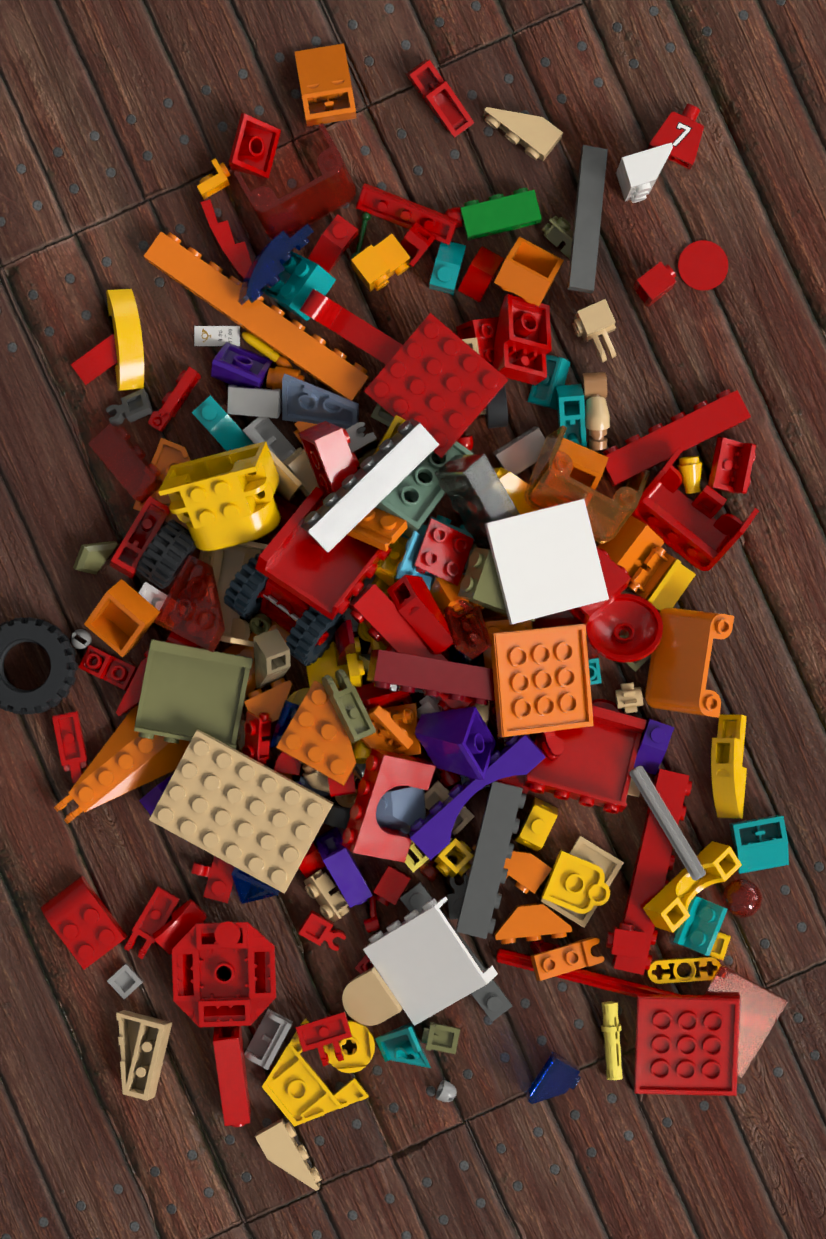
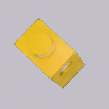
M535 797L514 841L538 852L542 849L558 816V808Z

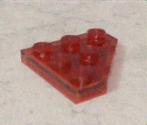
M189 555L154 623L211 652H214L225 631L213 567L208 563Z

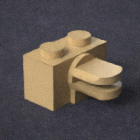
M606 299L577 311L574 323H572L577 337L582 336L584 341H592L602 363L607 361V357L599 340L600 337L610 358L616 357L615 349L608 336V333L615 331L616 321Z

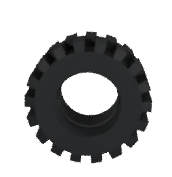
M174 519L167 522L144 551L137 564L136 571L161 589L169 586L183 569L196 548L189 530Z

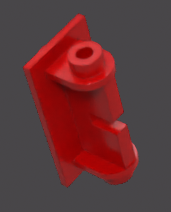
M247 711L244 723L245 745L243 747V754L261 764H265L266 760L269 759L270 740H262V737L270 736L272 719L269 717V713L266 712L259 713L258 717Z

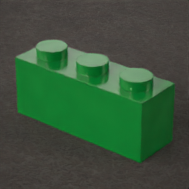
M521 188L513 191L514 195L504 197L503 194H496L490 196L489 201L479 203V200H472L464 203L465 207H461L460 211L467 241L540 224L542 218L535 190L528 191V188Z

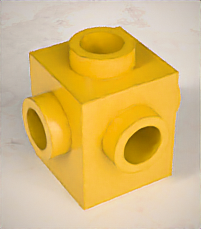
M455 838L438 853L437 858L434 860L437 863L436 868L446 877L450 875L453 878L457 873L462 876L471 867L469 863L473 857L470 853L471 849L463 841L459 842ZM449 856L455 857V858H456V864H453V863L448 859V857H449Z

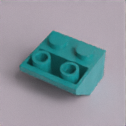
M289 250L261 292L294 315L308 321L310 317L301 312L300 309L312 289L326 296L336 279L318 264Z
M773 815L729 823L734 852L742 864L738 869V874L789 865L788 838L784 816Z

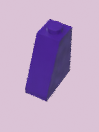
M337 827L314 839L323 862L350 908L365 903L368 898L373 896L352 854L341 845L343 840Z

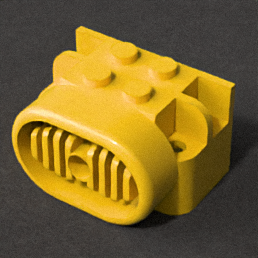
M266 441L172 465L158 491L160 496L169 495L171 500L170 512L176 514L180 521L186 523L195 547L203 551L219 550L254 541L272 532L281 520L273 497L280 479Z

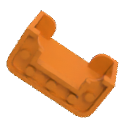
M678 608L662 609L659 613L663 621V634L658 647L651 653L645 693L647 704L656 709L719 718L721 708L720 696L712 690H706L713 639H725L731 634L734 616Z

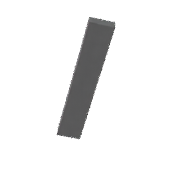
M583 145L581 148L568 290L591 294L594 291L608 149Z

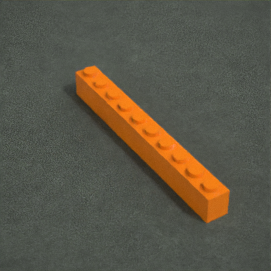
M163 232L159 233L144 255L147 262L260 339L333 392L353 402L369 381V376L366 375L368 371L356 362L354 365L345 360L347 356L336 348L332 351L324 346L326 341L318 335L313 334L311 337L304 332L306 327L295 319L290 322L284 318L285 313L275 305L269 307L264 304V298L252 290L248 293L241 288L244 285L241 281L233 276L228 279L221 274L222 268L212 261L207 264L201 260L202 255L192 247H189L187 250L181 246V240L169 232L167 235Z

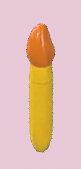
M242 332V338L249 345L273 362H276L277 366L293 369L287 358L280 356L251 333Z

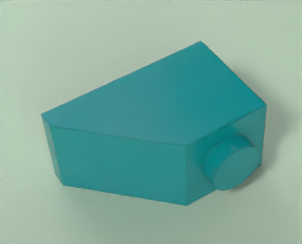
M451 242L449 245L440 243L429 289L454 295L466 245Z

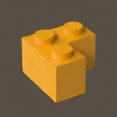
M390 234L375 247L371 244L351 259L352 269L370 292L374 289L377 291L381 290L389 283V277L395 273L399 276L409 268L408 263L410 262V256L393 234Z

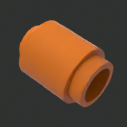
M276 366L268 370L266 387L272 388V390L282 389L284 373L302 381H305V376L301 375V370Z

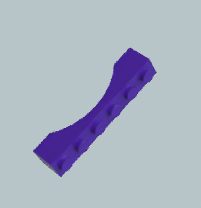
M527 734L510 736L505 742L507 745L501 751L498 749L493 751L484 780L468 777V780L462 786L457 784L449 791V797L443 803L441 801L435 803L429 810L430 814L424 820L419 818L411 825L410 839L430 860L450 843L452 829L458 814L476 792L496 780L514 775H527L546 758L542 750Z

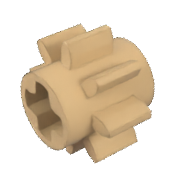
M633 682L620 684L621 690H615L617 709L624 708V713L626 714L638 712L637 706H643L641 687L634 688Z

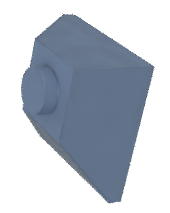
M396 786L388 790L381 797L376 809V820L380 827L400 830L403 833H409L411 825L419 818L423 820L426 818L424 789L410 786Z

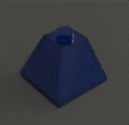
M553 1051L525 1093L527 1101L534 1104L565 1094L569 1088L573 1090L581 1079L578 1075L580 1073L579 1068Z

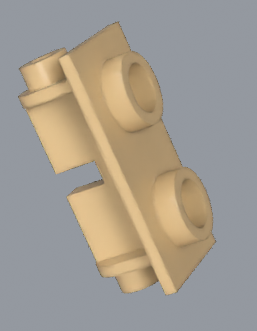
M320 869L313 876L303 881L308 895L316 899L320 905V912L327 920L335 922L349 912L347 908L349 905L339 891L332 896L329 894V891L336 886L326 872L323 873Z

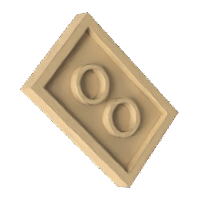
M582 836L578 837L569 852L571 855L599 866L604 872V882L608 887L624 863ZM541 898L540 900L584 928L597 906H594L588 913L579 914Z

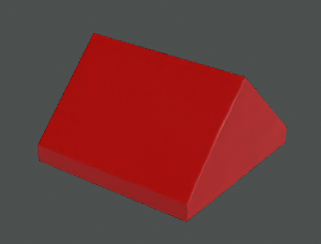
M241 113L229 159L231 170L269 178L281 130L245 113Z

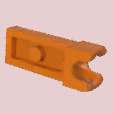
M589 937L531 955L536 980L542 981L604 962L603 956L597 957L591 954V948L600 942L599 938Z

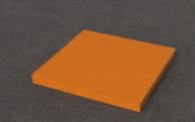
M585 624L490 633L498 737L594 726Z

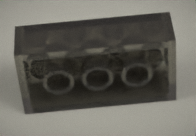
M485 454L455 455L435 472L440 487L449 496L453 509L461 516L464 521V527L473 536L477 543V548L491 550L485 523L517 516L520 513Z

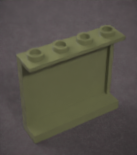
M151 639L134 731L139 732V737L153 739L154 735L164 736V741L179 744V739L191 742L196 730L199 729L236 749V740L253 658Z

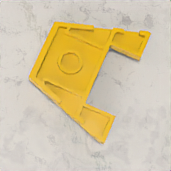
M305 1018L300 1025L308 1023L309 1021ZM297 1031L262 1085L265 1092L293 1126L300 1125L369 1097V1094L355 1077L333 1094L300 1054L303 1051Z

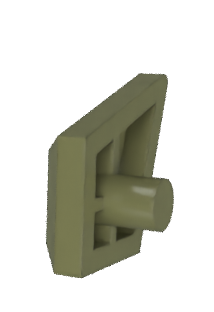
M116 541L81 545L73 568L97 575L117 548L118 543Z

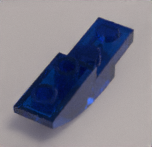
M308 224L291 238L283 230L259 253L243 281L238 300L241 305L247 300L253 303L263 295L260 289L265 285L271 288L281 279L278 274L285 269L282 264L292 257L290 251L294 248L299 251L310 242L307 237L314 231Z

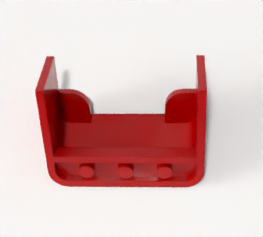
M679 447L633 503L631 514L648 525L664 543L701 571H709L743 535L759 510L755 508L742 522L732 514H723L718 520L715 518L710 519L692 506L693 501L678 490L683 478L681 473L672 466L683 451Z

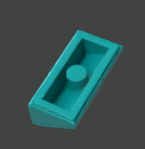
M546 354L547 378L537 385H532L527 402L557 410L556 386L565 385L570 361L562 357Z

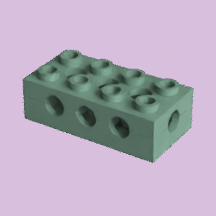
M458 442L451 447L443 458H440L432 451L375 508L406 520L408 528L403 534L411 538L413 531L418 532L463 470L473 453Z

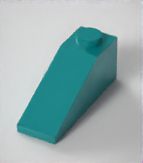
M582 385L556 386L560 440L563 437L587 448L585 402Z
M211 395L192 412L226 451L254 444Z

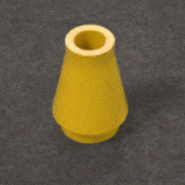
M699 456L679 458V465L677 467L683 478L685 493L701 492L702 462H699Z

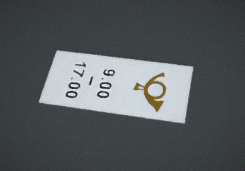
M194 326V346H224L226 342L240 346V326Z

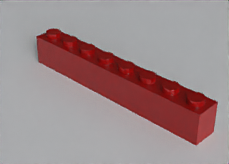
M658 768L653 785L678 825L679 820L683 821L686 814V806H683L685 796L690 795L692 781H688L689 775ZM649 806L622 923L633 924L635 929L646 932L643 957L614 955L612 962L614 969L644 975V971L650 969L652 955H649L650 945H655L658 930H654L655 926L643 908L669 883L666 880L667 871H672L675 856L671 855L673 846Z

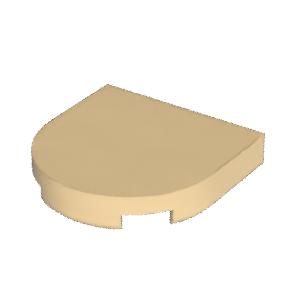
M375 967L352 979L343 991L342 1002L345 1011L354 1021L362 1025L373 1026L380 1024L400 1013L403 1009Z

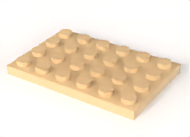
M197 729L149 820L285 894L328 815L333 802Z

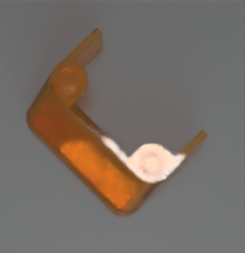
M561 426L546 437L525 490V501L531 508L541 510L584 499L594 540L599 543H607L616 537L637 508L650 471L644 470L628 481L627 487H622L615 492L613 499L570 477L573 469L572 460L566 453L559 450L567 427Z

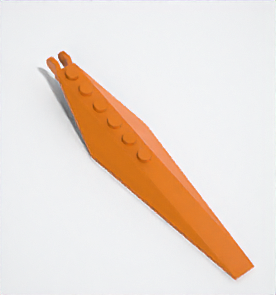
M271 620L272 624L268 631L277 628L284 641L287 642L286 638L290 633ZM252 632L248 641H253V637L257 636V634ZM233 644L222 652L253 658L245 700L248 697L247 694L253 692L256 688L254 647ZM137 705L128 713L68 792L69 795L54 807L55 810L58 812L64 809L73 799L79 807L75 811L70 812L64 819L68 824L83 811L85 813L175 771L190 741L179 739V744L164 741V736L154 735L153 739L139 737V732L134 731L138 710Z

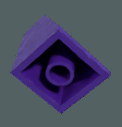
M476 707L421 714L415 728V735L436 768L477 780H484L496 740Z

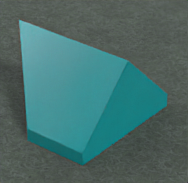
M411 1022L375 1038L385 1062L392 1060L431 1068Z

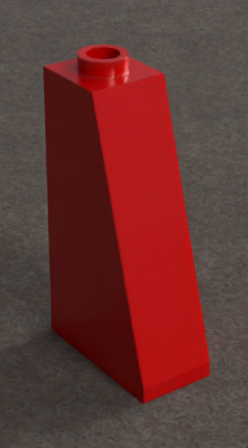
M241 1026L214 1027L213 1046L224 1125L241 1127L250 1123L251 1117Z

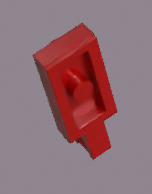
M191 367L187 371L183 370L176 380L177 386L172 392L169 391L162 400V408L152 413L148 423L158 431L163 432L171 418L176 416L201 379V375Z
M78 711L52 716L61 765L64 767L65 772L71 771L73 783H76L83 774L82 768L88 767Z

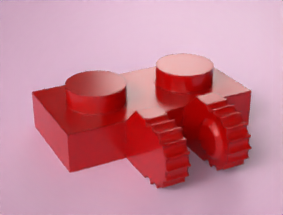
M345 1011L295 1027L302 1051L305 1052L317 1048L323 1066L329 1065V1058L324 1048V1045L333 1043L336 1058L338 1061L344 1060L339 1041L352 1037Z

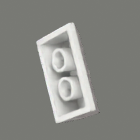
M672 142L622 157L616 175L625 201L632 200V203H636L647 198L646 195L650 193L673 148Z

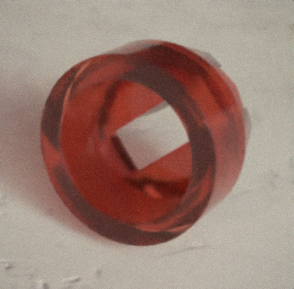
M428 860L418 870L426 879L433 883L439 876L440 871L432 867L435 862L434 860Z

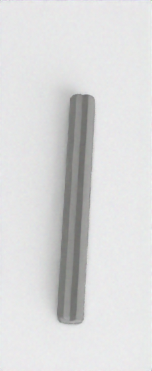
M643 766L634 768L630 771V776L694 881L702 878L706 871Z

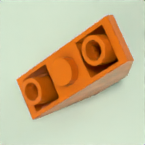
M539 902L516 905L494 935L495 940H501V944L516 943V938L526 937V941L541 940V935L551 934L552 938L567 937L566 933L572 932V927L544 903Z

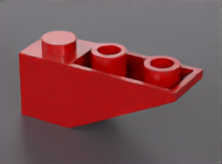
M404 575L387 589L398 611L436 655L441 654L457 641L422 577Z

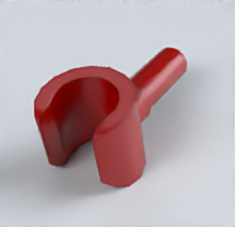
M376 896L370 897L371 918L363 920L368 933L379 929Z

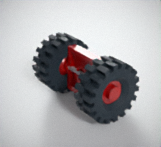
M258 553L254 558L251 557L247 564L245 563L242 566L240 572L235 574V579L231 580L230 587L226 589L224 603L244 619H250L251 616L254 617L258 611L263 612L290 633L286 638L290 654L305 666H309L311 663H315L318 657L321 658L325 650L330 648V644L334 642L335 632L344 622L345 616L338 613L333 620L329 619L257 571L255 567L260 555Z

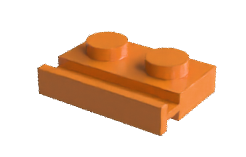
M374 508L347 535L387 551L388 546L394 544L408 528L407 521Z

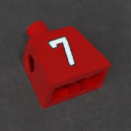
M687 104L682 115L672 111L651 140L648 149L672 142L673 148L668 160L691 170L704 129L702 124L695 122L700 109L694 105Z

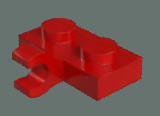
M214 856L212 866L194 862L191 873L208 877L203 897L228 904L237 868Z

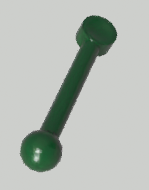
M368 212L361 214L363 221L356 251L352 254L351 259L361 252L367 221L371 218V214Z

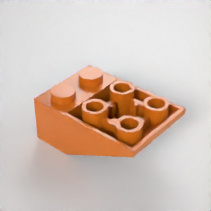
M344 43L295 51L307 126L356 119V108Z

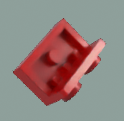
M718 437L708 486L733 494H746L751 482L750 474L756 457V444L742 443Z

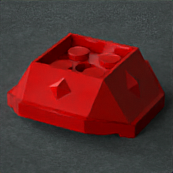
M248 921L234 922L241 931L238 943L232 947H222L216 942L214 936L215 929L222 922L196 923L172 949L173 1001L198 1027L251 1026L277 997L275 945ZM227 966L230 968L231 977L229 979L220 978L218 975L219 967Z

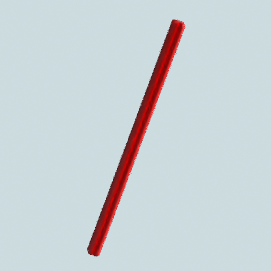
M501 948L498 949L496 955L498 963L534 971L530 956ZM583 969L555 976L636 998L637 994L681 995ZM740 1010L741 1025L761 1030L766 1029L768 1023L766 1016Z

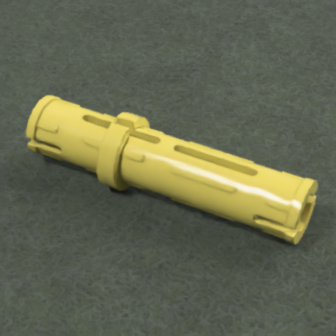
M607 1001L602 1002L603 1025H601V1031L604 1032L606 1078L607 1080L623 1079L620 1031L622 1027L618 1019V1002Z

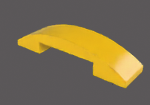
M132 289L107 290L108 312L113 320L118 365L115 366L118 391L143 389V341Z

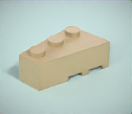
M126 1010L116 1012L119 1024L120 1037H118V1042L121 1049L120 1067L123 1095L148 1101L156 1095L172 1022Z

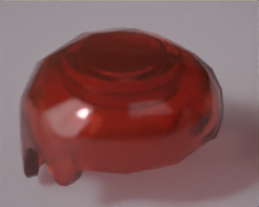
M738 879L728 884L724 889L722 899L729 913L739 918H747L755 915L761 908L763 897L756 884L749 880Z

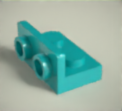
M694 896L688 906L690 917L675 930L673 942L709 956L728 909L701 897Z

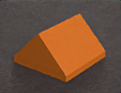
M624 511L597 547L605 550L610 559L617 565L624 567L632 578L640 567L643 569L646 567L643 562L651 553L652 548L661 547L664 542L648 525Z

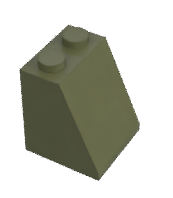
M474 547L473 553L469 558L465 576L460 584L458 596L508 617L492 552L488 549Z

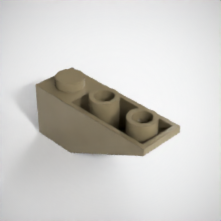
M277 628L253 637L257 689L268 686L283 678L291 666L290 649Z

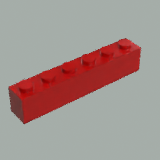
M727 389L716 395V401L708 404L707 400L693 406L694 412L685 415L683 411L670 418L672 423L664 427L662 423H659L648 429L650 434L642 438L637 434L625 440L626 446L618 449L615 445L603 451L604 456L609 457L604 470L612 486L614 487L670 459L679 447L684 452L748 420L751 416L738 390L731 393Z
M368 584L350 602L348 606L352 610L350 615L359 624L363 622L369 628L368 634L376 642L381 641L387 647L385 651L448 661L442 654L436 655L401 615L395 604L376 584ZM440 693L439 697H435L439 701L437 706L442 711L466 708L473 701V698L464 697L463 701L448 699L449 694Z

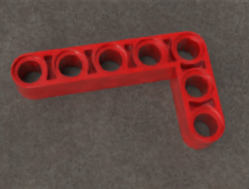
M312 289L300 309L307 316L334 331L384 364H387L403 346L315 289Z

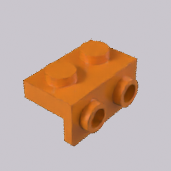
M380 706L367 710L376 732L361 739V741L370 751L372 748L399 753L409 749L414 743L408 737L407 731L393 721L387 710Z

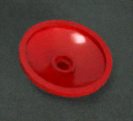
M620 594L586 626V634L591 646L603 657L616 662H634L649 656L658 647L663 634V621L655 606L646 599L633 594ZM626 635L627 638H621L620 636Z

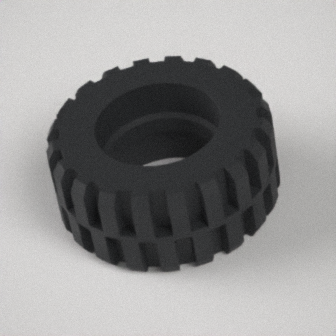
M30 617L14 618V620L5 621L0 624L1 709L15 714L42 713L52 707H56L70 693L69 689L76 680L75 671L78 663L75 661L76 652L72 648L67 635H64L57 626L47 621ZM23 642H33L40 645L49 655L51 670L47 680L41 686L32 690L16 688L7 680L4 673V660L8 651L15 645Z

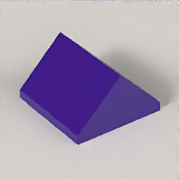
M226 342L213 359L211 377L230 385H237V387L261 389L273 361Z

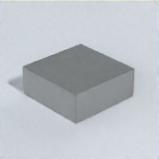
M127 963L107 980L123 999L127 998L144 982Z

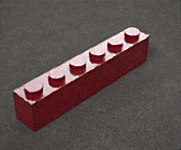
M371 650L367 681L375 682L374 687L390 689L391 684L400 686L399 691L414 693L415 689L424 690V695L439 697L440 693L449 694L448 699L463 701L464 697L473 698L472 703L488 705V701L495 702L493 669L384 650Z

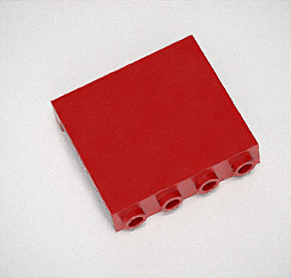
M315 487L259 555L255 569L333 620L338 613L342 615L350 604V597L352 595L356 597L364 587L362 582L366 577L372 578L378 569L376 564L380 560L384 562L391 553L392 548L388 546V550L383 551L346 535L328 553L323 550L301 527L305 517L310 512L317 511L323 505L324 491Z
M592 705L594 726L555 731V736L562 739L564 752L555 761L543 759L526 775L523 786L529 787V790L535 793L543 794L544 791L553 793L557 799L569 800L571 798L578 800L580 805L587 807L597 805L604 807L603 810L608 813L617 814L618 811L623 812L627 806L625 802L631 781L630 771L634 768L641 734L645 730L647 720ZM535 737L534 743L542 750L537 737Z

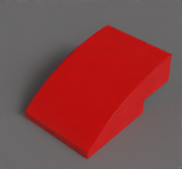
M507 294L504 297L497 324L493 367L506 378L537 385L547 378L546 354L552 351L550 305L541 303L540 306L526 302L521 297Z

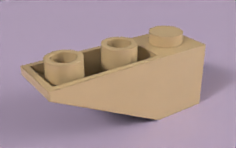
M486 107L483 116L486 117V123L494 129L499 127L506 133L505 137L513 144L517 145V143H520L526 148V154L534 160L539 158L544 161L562 138L563 132L543 117Z
M281 1118L256 1133L255 1138L269 1161L315 1191L320 1189L319 1181L322 1178L316 1167L311 1168L306 1159L309 1158V1155L303 1144L298 1146L294 1138L297 1134L290 1122L286 1123Z

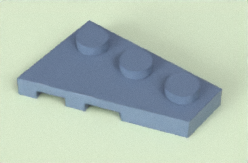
M285 373L282 378V420L302 421L313 424L327 421L345 429L359 423L358 403Z

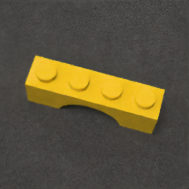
M712 841L697 855L698 860L706 871L702 878L694 881L687 869L684 868L643 908L655 927L673 933L690 917L688 906L696 894L712 884L725 882L742 866L730 846Z

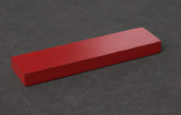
M366 183L362 186L356 209L368 212L371 215L409 230L417 222L435 236V240L447 245L451 243L458 223V219Z

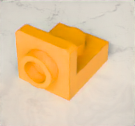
M216 158L211 160L217 174L214 176L209 174L199 181L200 184L197 185L198 191L204 200L230 185L227 177L231 175L223 162L219 164Z

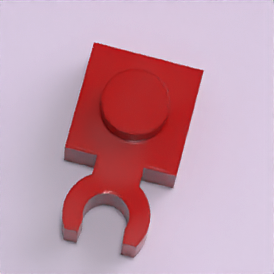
M313 910L310 911L298 930L299 935L319 946L325 940L334 951L339 950V945L334 943L333 939L336 937H340L343 940L346 939V934L342 930H331L333 927L332 921L327 920Z

